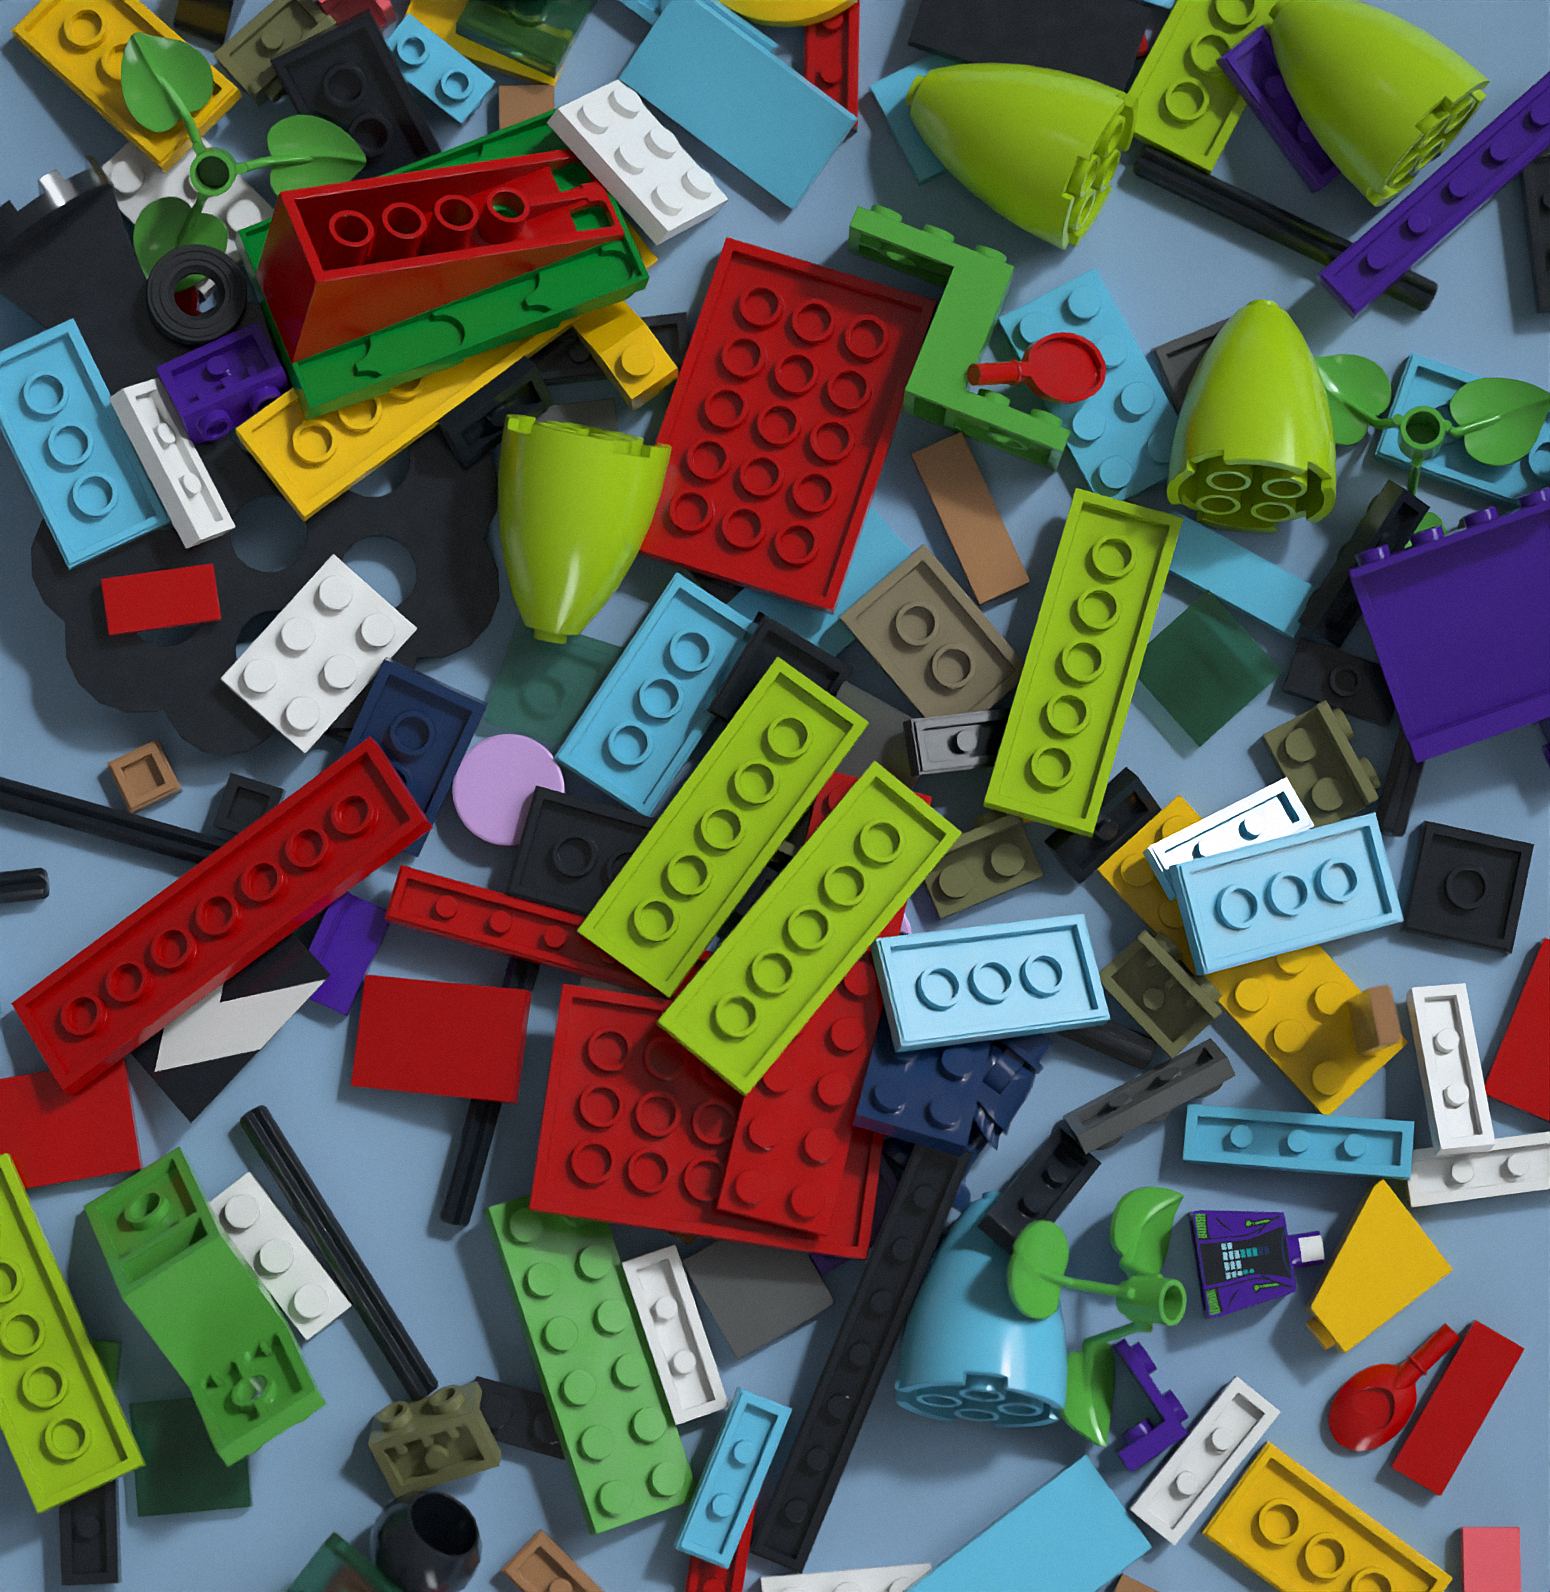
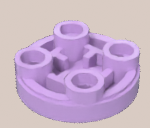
M515 734L496 735L473 746L465 754L454 777L452 786L456 811L467 829L476 837L489 844L518 848L536 785L565 793L564 778L557 761L553 759V755L535 740Z

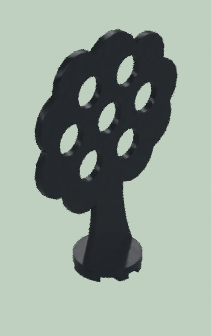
M88 155L85 156V171L64 180L57 169L38 179L39 196L17 211L10 200L0 206V295L25 312L46 330L73 318L112 396L123 388L158 378L156 367L202 346H188L173 341L164 335L152 321L146 304L147 278L138 263L113 191L114 184L95 157ZM247 302L244 316L233 332L258 321L285 371L290 389L293 388L281 359L280 351L277 349L262 312V306L257 302ZM214 308L209 309L203 313H200L198 316L206 315L209 312H211ZM436 425L406 447L409 452V470L405 480L394 491L381 497H364L348 489L304 521L307 527V543L303 554L293 565L277 572H261L248 567L237 557L230 541V531L222 536L186 549L174 527L169 530L150 532L69 570L43 518L31 547L32 578L44 604L65 623L66 659L78 684L98 703L124 713H149L164 710L181 739L199 751L220 756L246 753L268 740L275 728L220 681L221 677L237 661L236 642L240 631L254 617L263 613L281 612L333 554L342 561L345 553L355 543L368 537L392 539L399 542L409 551L416 566V583L412 594L402 605L395 607V609L411 622L417 630L391 658L394 661L415 669L417 659L448 657L470 647L491 623L500 598L498 568L483 539L497 512L498 476L490 452L466 468L454 456L439 425ZM228 433L219 439L207 440L194 446L232 520L245 504L258 498L275 497L288 502L251 453L239 448L230 439ZM213 563L221 621L201 623L199 629L188 640L174 646L155 645L143 640L137 633L109 637L101 579ZM376 676L328 729L350 730L354 727Z

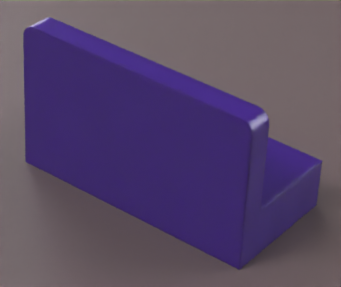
M349 891L329 905L309 951L331 975L310 996V1000L348 1017L364 983L365 974H368L391 925L390 922L385 921L387 910L356 897Z

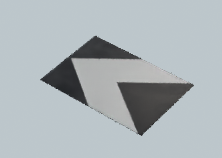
M292 932L130 1053L188 1121L192 1123L331 974Z

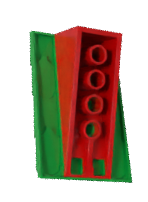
M558 108L375 178L280 191L271 218L237 231L235 245L242 262L245 264L244 267L258 302L262 306V312L277 349L280 351L281 359L294 391L298 395V401L306 420L389 393L391 387L454 367L462 363L467 357L557 328L562 321L627 300L633 293L646 288L650 276L615 198L547 124Z

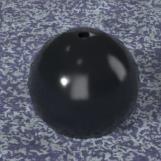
M413 1490L397 1497L385 1506L376 1518L370 1532L368 1550L375 1576L389 1592H460L467 1586L481 1561L482 1541L475 1518L468 1508L455 1497L440 1491Z

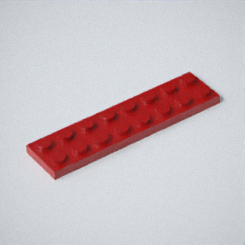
M369 736L11 1004L61 1089L70 1095H74L433 827L379 744Z
M834 772L813 802L803 846L859 778ZM914 792L930 806L932 796ZM907 901L876 938L899 936ZM870 946L745 1097L742 1096L715 1210L824 1237L828 1236L854 1129L852 1122L883 1006V997Z

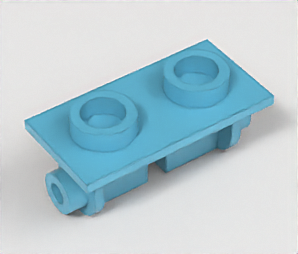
M409 13L386 40L407 82L461 125L467 117L471 118L484 101L482 100L483 97L495 84L492 78Z

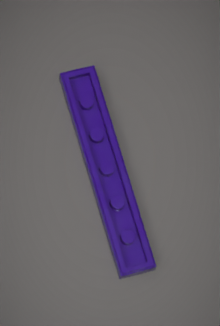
M1550 71L1317 275L1316 280L1353 320L1550 147Z

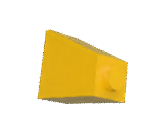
M1384 1179L1377 1180L1367 1187L1304 1307L1312 1317L1305 1324L1325 1350L1334 1346L1339 1353L1348 1352L1453 1271L1452 1267Z

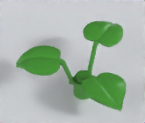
M140 32L130 36L121 63L122 92L130 113L142 126L153 132L167 131L181 118L192 142V148L197 155L191 163L189 171L190 180L198 191L193 206L191 207L185 200L176 196L162 197L149 203L136 220L133 232L134 250L147 280L160 258L178 247L201 244L214 247L224 253L226 252L228 232L225 223L215 215L201 212L208 196H218L228 191L238 174L272 167L270 184L278 196L280 191L348 182L365 167V154L347 132L323 118L312 115H292L275 123L267 135V145L271 156L236 163L234 157L227 150L219 147L206 148L196 123L189 112L204 107L212 95L213 73L207 59L195 47L180 40ZM194 274L183 278L176 286L174 293L194 286L205 279L206 276Z
M1352 354L1313 356L1327 394L1333 422L1335 445H1356L1364 438L1369 425L1378 430L1398 429V447L1406 457L1412 459L1406 490L1416 496L1422 463L1438 453L1444 435L1451 438L1464 436L1465 450L1476 462L1491 467H1505L1520 461L1529 453L1535 445L1543 423L1550 411V393L1544 389L1516 379L1490 377L1476 379L1465 384L1451 398L1449 405L1450 414L1459 427H1453L1449 420L1444 421L1442 415L1429 406L1414 407L1404 416L1396 414L1393 418L1380 419L1378 416L1383 414L1390 404L1391 386L1387 374L1378 364L1368 358ZM1427 512L1414 533L1441 525L1444 534L1447 531L1442 519L1438 515ZM1410 540L1406 544L1405 548L1412 546Z
M1152 1186L1136 1188L1126 1193L1117 1203L1111 1219L1110 1243L1115 1252L1121 1255L1119 1261L1120 1269L1126 1272L1130 1278L1123 1281L1119 1286L1063 1276L1069 1258L1068 1243L1063 1230L1057 1224L1050 1221L1039 1220L1027 1225L1014 1244V1253L1009 1261L1007 1271L1008 1291L1015 1307L1027 1317L1045 1319L1052 1316L1058 1308L1061 1286L1069 1289L1116 1296L1118 1311L1125 1315L1128 1320L1132 1321V1323L1085 1338L1082 1344V1352L1072 1351L1067 1355L1066 1404L1064 1409H1059V1412L1067 1425L1097 1446H1107L1115 1385V1359L1113 1351L1107 1342L1137 1332L1151 1333L1153 1324L1176 1325L1182 1319L1185 1312L1186 1293L1182 1283L1176 1279L1163 1278L1162 1274H1159L1168 1252L1174 1217L1184 1198L1183 1194L1171 1189Z

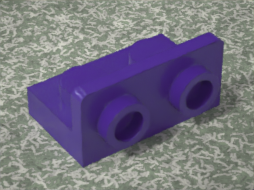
M258 321L156 367L159 379L182 421L189 440L192 441L194 446L207 440H216L225 436L231 429L240 426L290 390L285 371Z

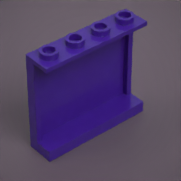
M1549 487L1517 497L1520 508L1498 515L1496 507L1491 506L1463 516L1466 527L1444 534L1441 525L1414 533L1409 536L1412 546L1390 553L1388 545L1384 544L1355 555L1358 565L1347 568L1412 758L1416 763L1550 717Z

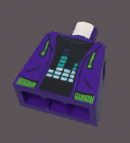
M1220 1210L1188 1212L1204 1319L1218 1318L1296 1292V1283L1293 1269L1324 1264V1250L1320 1232L1312 1231L1288 1235L1284 1212Z

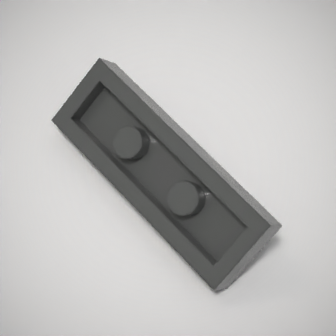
M1210 1038L1062 1117L1071 1135L1085 1154L1093 1150H1105L1120 1142L1123 1135L1143 1124H1154L1164 1120L1172 1113L1173 1108L1194 1097L1203 1098L1215 1093L1221 1088L1223 1082L1236 1075L1227 1056Z

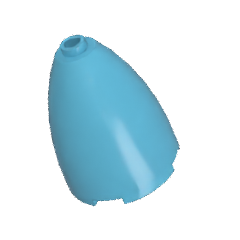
M985 1192L981 1195L980 1200L972 1201L948 1230L921 1280L907 1319L895 1380V1388L897 1390L896 1403L913 1413L950 1423L956 1421V1416L975 1421L994 1420L996 1428L1035 1427L1060 1420L1059 1409H1064L1066 1404L1068 1366L1066 1332L1061 1300L1059 1299L1056 1312L1045 1319L1030 1318L1019 1312L1011 1300L1007 1285V1271L1011 1256L977 1227L1004 1192Z

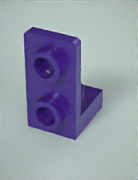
M1120 1338L1112 1343L1113 1348L1161 1419V1421L1153 1425L1147 1417L1120 1435L1125 1445L1114 1452L1126 1470L1132 1472L1188 1435L1181 1422L1189 1418L1171 1389L1161 1394L1149 1376L1157 1368L1141 1343L1138 1341L1130 1346L1125 1338Z

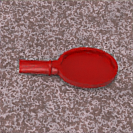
M1066 332L1052 333L1033 342L1025 350L1021 361L1010 359L1008 362L974 363L967 370V378L972 386L999 384L1016 386L1018 383H1026L1035 395L1056 404H1073L1095 395L1101 389L1106 376V364L1100 350L1085 337Z
M1444 1323L1412 1355H1407V1359L1400 1366L1384 1363L1368 1366L1351 1376L1336 1392L1330 1404L1327 1416L1328 1428L1334 1440L1349 1450L1365 1451L1375 1449L1394 1438L1405 1427L1415 1409L1417 1400L1415 1383L1422 1376H1426L1427 1371L1460 1340L1459 1336Z

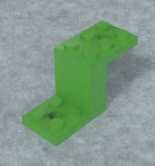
M872 205L871 209L868 210L857 206L849 226L848 252L945 289L905 388L902 412L952 432H962L965 437L1056 472L1071 432L1061 427L1063 421L1057 416L1039 409H1031L1030 414H1026L1008 407L1010 400L1007 397L988 389L980 388L977 394L970 392L972 385L967 378L969 366L974 363H981L1009 293L1015 266L1005 263L1007 257L995 249L976 245L975 249L971 250L953 243L955 237L938 227L924 225L923 229L920 230L901 222L903 217L889 208Z
M180 1146L83 1206L121 1297L189 1387L214 1447L228 1467L243 1457L255 1453L265 1443L295 1424L304 1422L312 1413L327 1405L282 1309L217 1220L195 1170ZM263 1392L259 1397L252 1400L257 1394Z

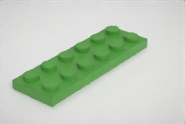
M530 1194L488 1207L483 1210L590 1535L592 1536L687 1503L693 1497L696 1484L609 1224L528 1211Z

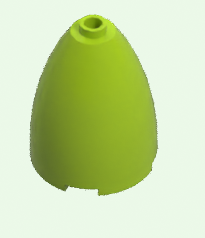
M1278 0L1269 12V16L1273 19L1269 27V33L1275 58L1287 90L1302 119L1321 148L1341 173L1376 207L1386 204L1410 186L1415 179L1409 173L1410 170L1416 173L1425 167L1438 152L1442 154L1467 126L1487 97L1481 89H1484L1491 81L1456 51L1423 29L1397 15L1358 0Z
M972 63L932 69L925 77L918 75L914 79L905 100V105L911 108L910 119L921 137L945 168L960 183L996 213L1023 230L1063 250L1066 249L1068 243L1077 246L1082 241L1103 209L1113 189L1109 183L1115 174L1121 152L1117 149L1125 152L1129 149L1138 117L1137 98L1121 90L1067 72L1022 64Z
M1259 299L1250 301L1246 306L1238 309L1221 328L1198 365L1179 413L1170 454L1167 498L1171 505L1183 504L1196 511V522L1210 527L1245 533L1278 532L1279 522L1306 517V520L1316 523L1326 517L1336 503V448L1326 390L1316 361L1302 333L1289 314L1279 308L1278 304L1270 300Z
M508 414L505 417L499 457L497 494L499 533L507 577L524 625L535 628L533 638L552 643L566 644L567 635H579L601 612L620 586L634 562L649 530L662 493L672 446L657 443V446L643 445V437L566 421L564 423L546 420V423L535 422V417Z

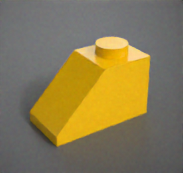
M625 301L588 312L572 324L574 332L632 412L677 382V366L646 323Z

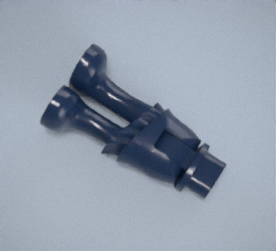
M1043 1034L993 1040L994 1042H991L969 1138L965 1148L973 1152V1155L952 1204V1208L960 1213L966 1210L971 1201V1194L965 1182L973 1164L987 1144L998 1150L1001 1133L1007 1136L1011 1122L1033 1087L1036 1074H1039L1044 1069L1039 1062L1054 1043ZM889 1137L883 1141L882 1154L904 1171L915 1143Z

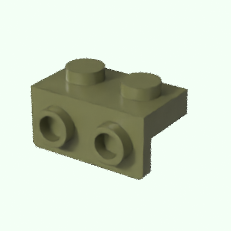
M274 0L213 53V56L255 104L260 107L268 99L276 102L287 94L270 62V57L336 25L337 22L331 15L326 16L312 0Z
M1144 929L1134 941L1099 972L1102 986L1147 1034L1155 1040L1164 1052L1173 1059L1223 1012L1215 1004L1222 995L1204 975L1197 976L1196 974L1191 978L1179 966L1177 961L1183 954L1163 932L1159 931L1152 937Z

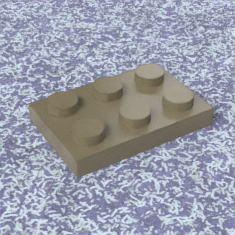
M925 544L920 545L837 617L922 718L989 710L1019 684L1024 667L1023 660Z

